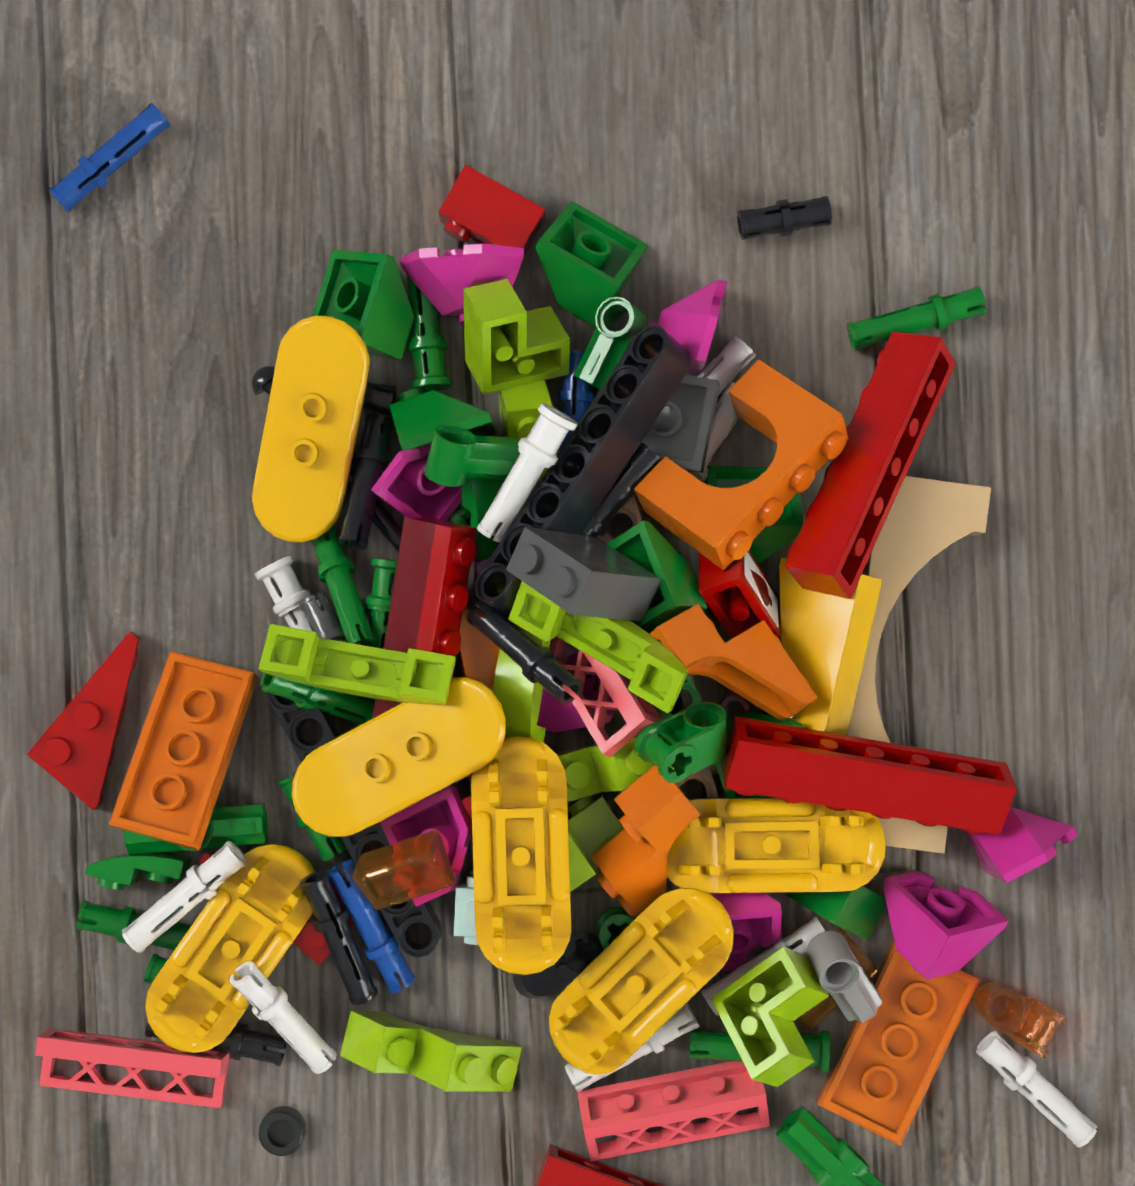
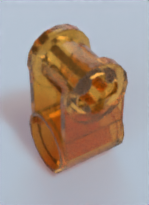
M996 980L981 984L975 990L973 996V1007L980 1017L995 1029L1008 1035L1010 1039L1044 1059L1049 1054L1046 1048L1059 1025H1065L1068 1018L1032 997L1028 998ZM1006 995V1009L998 1015H991L990 1006L993 1000L999 996Z

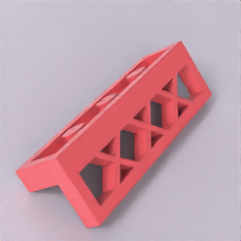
M557 636L553 638L550 650L556 654V661L570 673H574V676L583 683L579 695L565 684L563 688L574 698L572 701L574 707L603 755L612 757L635 736L640 734L645 727L651 723L663 720L653 704L627 690L631 682L630 679L581 650L578 652L576 666L565 665L562 660L565 641ZM586 674L597 675L601 680L597 701L586 700L583 695ZM607 710H619L627 724L609 738L604 730Z
M53 1028L48 1029L37 1037L35 1056L43 1057L39 1086L221 1108L223 1106L229 1063L228 1053L213 1050L197 1053L182 1052L166 1045L164 1042ZM55 1058L79 1061L84 1067L73 1077L53 1075ZM99 1063L123 1066L129 1074L117 1083L105 1081L95 1065ZM147 1069L170 1072L174 1080L163 1088L151 1087L140 1071ZM86 1072H88L92 1079H84L80 1077L84 1075ZM195 1075L215 1078L213 1095L196 1093L185 1077ZM133 1078L138 1085L125 1083ZM178 1083L183 1091L172 1090L171 1088Z
M729 1061L586 1089L580 1092L577 1091L583 1131L591 1161L770 1127L764 1084L752 1080L744 1063L740 1061ZM753 1107L758 1109V1112L742 1115L735 1114L743 1109ZM709 1118L706 1122L690 1123L693 1119ZM651 1127H664L660 1131L650 1133L646 1132V1130ZM610 1135L619 1136L614 1140L596 1142V1138Z

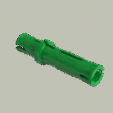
M980 286L944 297L935 294L929 296L928 301L857 322L847 323V331L851 332L848 334L851 347L855 352L859 349L888 341L892 332L914 334L932 328H937V331L947 329L949 323L977 315H984L987 312L986 306H982V304L986 303L984 294Z
M333 525L327 531L328 536L325 537L323 534L317 539L310 540L313 543L320 563L318 567L320 580L327 584L346 642L376 647V638L373 636L352 576L354 573L352 559L345 556L342 545L338 543L339 533L337 527Z
M263 672L260 683L261 687H263L261 690L290 699L299 708L305 710L315 708L360 724L373 718L375 700L313 687Z
M85 900L79 910L78 918H81V920L77 921L76 929L116 937V942L126 944L127 942L122 936V929L129 926L142 914L136 913L134 907L125 906L121 910L90 903ZM177 922L150 945L175 950L191 925Z

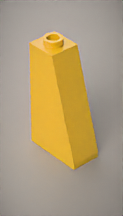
M781 557L779 565L781 644L798 670L806 677L809 686L818 697L788 720L802 723L803 728L847 735L882 579L862 574L851 599L802 589L785 568L787 558Z

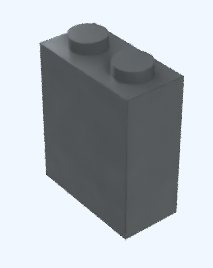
M524 527L506 568L508 572L571 615L632 621L643 620L661 581V578L597 537Z

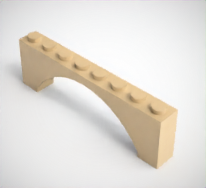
M905 476L862 572L863 575L882 579V584L850 720L848 736L890 743L882 723L875 684L876 657L881 634L888 615L900 593L914 575L934 556L967 535L977 536L986 532L991 487ZM895 817L890 819L878 818L884 829L886 846L945 853L948 826L937 825L928 827L913 820Z

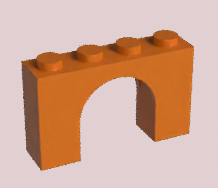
M759 359L728 390L736 416L770 438L777 445L775 457L767 470L758 478L745 485L733 488H719L701 482L665 456L634 488L646 514L722 570H725L734 560L741 559L749 551L752 541L766 526L773 525L780 518L784 507L797 493L804 492L812 484L815 474L828 460H833L839 456L846 445V441L849 439L842 413Z

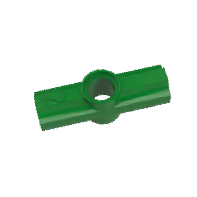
M265 803L214 807L207 827V834L200 850L223 847L227 841L234 843L236 846L268 843L269 823ZM123 830L124 844L128 855L180 850L198 851Z
M803 1105L793 1110L782 1121L776 1136L810 1169L808 1172L820 1186H885L869 1171L870 1166L841 1137L837 1139Z

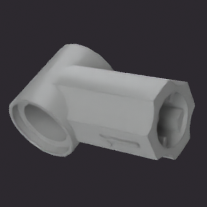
M825 931L817 934L808 944L807 953L821 986L831 994L848 1021L856 1020L863 1023L876 1016L878 1007L883 1003L881 996L853 955L846 938L836 931Z

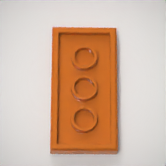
M170 651L109 825L117 829L200 851L258 680L255 672Z
M893 940L872 983L881 996L883 1003L878 1007L876 1016L863 1023L854 1021L816 1100L817 1104L901 1146L980 979L960 969L957 972L927 980L923 975L916 972L912 968L911 963L896 950L895 941Z

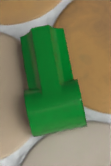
M617 296L606 299L598 307L595 315L597 327L573 375L599 389L602 388L634 337L642 329L649 326L648 318L643 311L626 299ZM629 313V321L626 327L616 332L615 326L619 317Z
M453 425L438 426L435 429L426 462L425 476L437 484L449 487L464 485L466 478L505 480L520 455L518 451L519 441L516 438L476 436L464 428Z

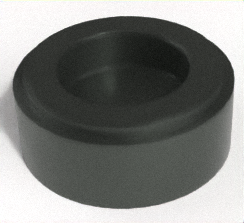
M287 1106L272 1109L266 1114L259 1126L258 1135L260 1143L267 1152L276 1156H287L294 1153L301 1146L306 1136V1123L303 1116L294 1108Z

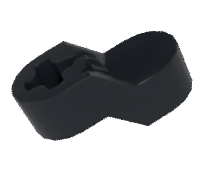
M579 931L571 934L564 954L556 962H561V966L556 968L555 965H552L539 973L528 975L513 974L515 988L524 997L536 999L551 994L571 983L604 951L599 938L589 931Z

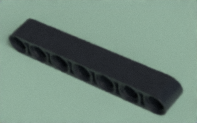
M647 326L634 337L579 421L575 431L571 433L558 453L557 462L548 468L480 572L475 585L476 596L503 615L510 616L522 582L508 572L506 568L524 527L581 535L686 375L691 361L689 352L661 326Z
M266 693L268 701L301 763L309 753L341 736L328 712L315 708L305 710L297 707L295 703L288 704L284 702L281 696ZM309 718L317 720L322 725L323 736L317 744L306 742L301 734V727ZM379 822L354 835L341 837L400 948L412 957L429 955L436 948L441 938L442 926L430 901L415 907L411 895L410 900L404 904H396L388 898L386 891L389 883L394 881L406 883L381 823ZM375 840L384 843L388 850V859L385 863L374 864L368 860L365 854V847L368 842ZM416 922L428 925L432 932V940L426 944L413 942L409 937L408 927Z

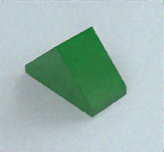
M864 885L856 890L844 892H788L787 894L789 898L829 922L867 940L870 938L887 905L884 896Z

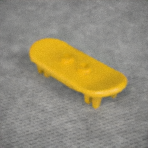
M316 315L302 319L291 326L282 338L277 354L253 484L252 503L255 515L263 528L274 537L287 542H307L317 539L329 531L340 517L347 490L367 386L370 357L366 344L359 333L345 321L332 316Z
M458 677L451 680L446 705L403 702L320 746L305 757L298 766L292 781V799L295 811L302 821L315 832L329 837H346L359 833L452 785L491 763L502 748L506 734V717L501 702L494 692L482 682L468 677Z
M516 736L505 738L502 748L494 760L472 773L471 805L475 932L481 951L495 967L512 974L528 975L539 973L554 965L564 954L571 936L567 779L565 769L558 755L547 744L534 738Z
M779 798L690 800L701 815L693 820L672 844L667 856V878L680 888H695L706 893L852 891L869 883L879 872L886 850L884 829L878 817L870 813L853 810L834 811L824 805L806 802L792 804Z
M270 844L256 847L244 854L247 859V865L240 868L217 888L218 893L207 902L148 989L145 1005L147 1019L152 1030L166 1045L182 1052H203L221 1044L231 1033L250 1005L249 1001L230 984L231 975H236L239 979H242L235 972L236 968L245 962L252 961L268 979L313 913L305 892L300 886V882L304 877L315 871L311 863L300 852L288 846Z
M679 888L666 892L651 903L553 1002L549 1015V1029L553 1043L561 1056L574 1068L588 1074L602 1075L613 1072L622 1066L707 984L728 961L733 948L734 929L730 915L722 903L709 893L695 888Z

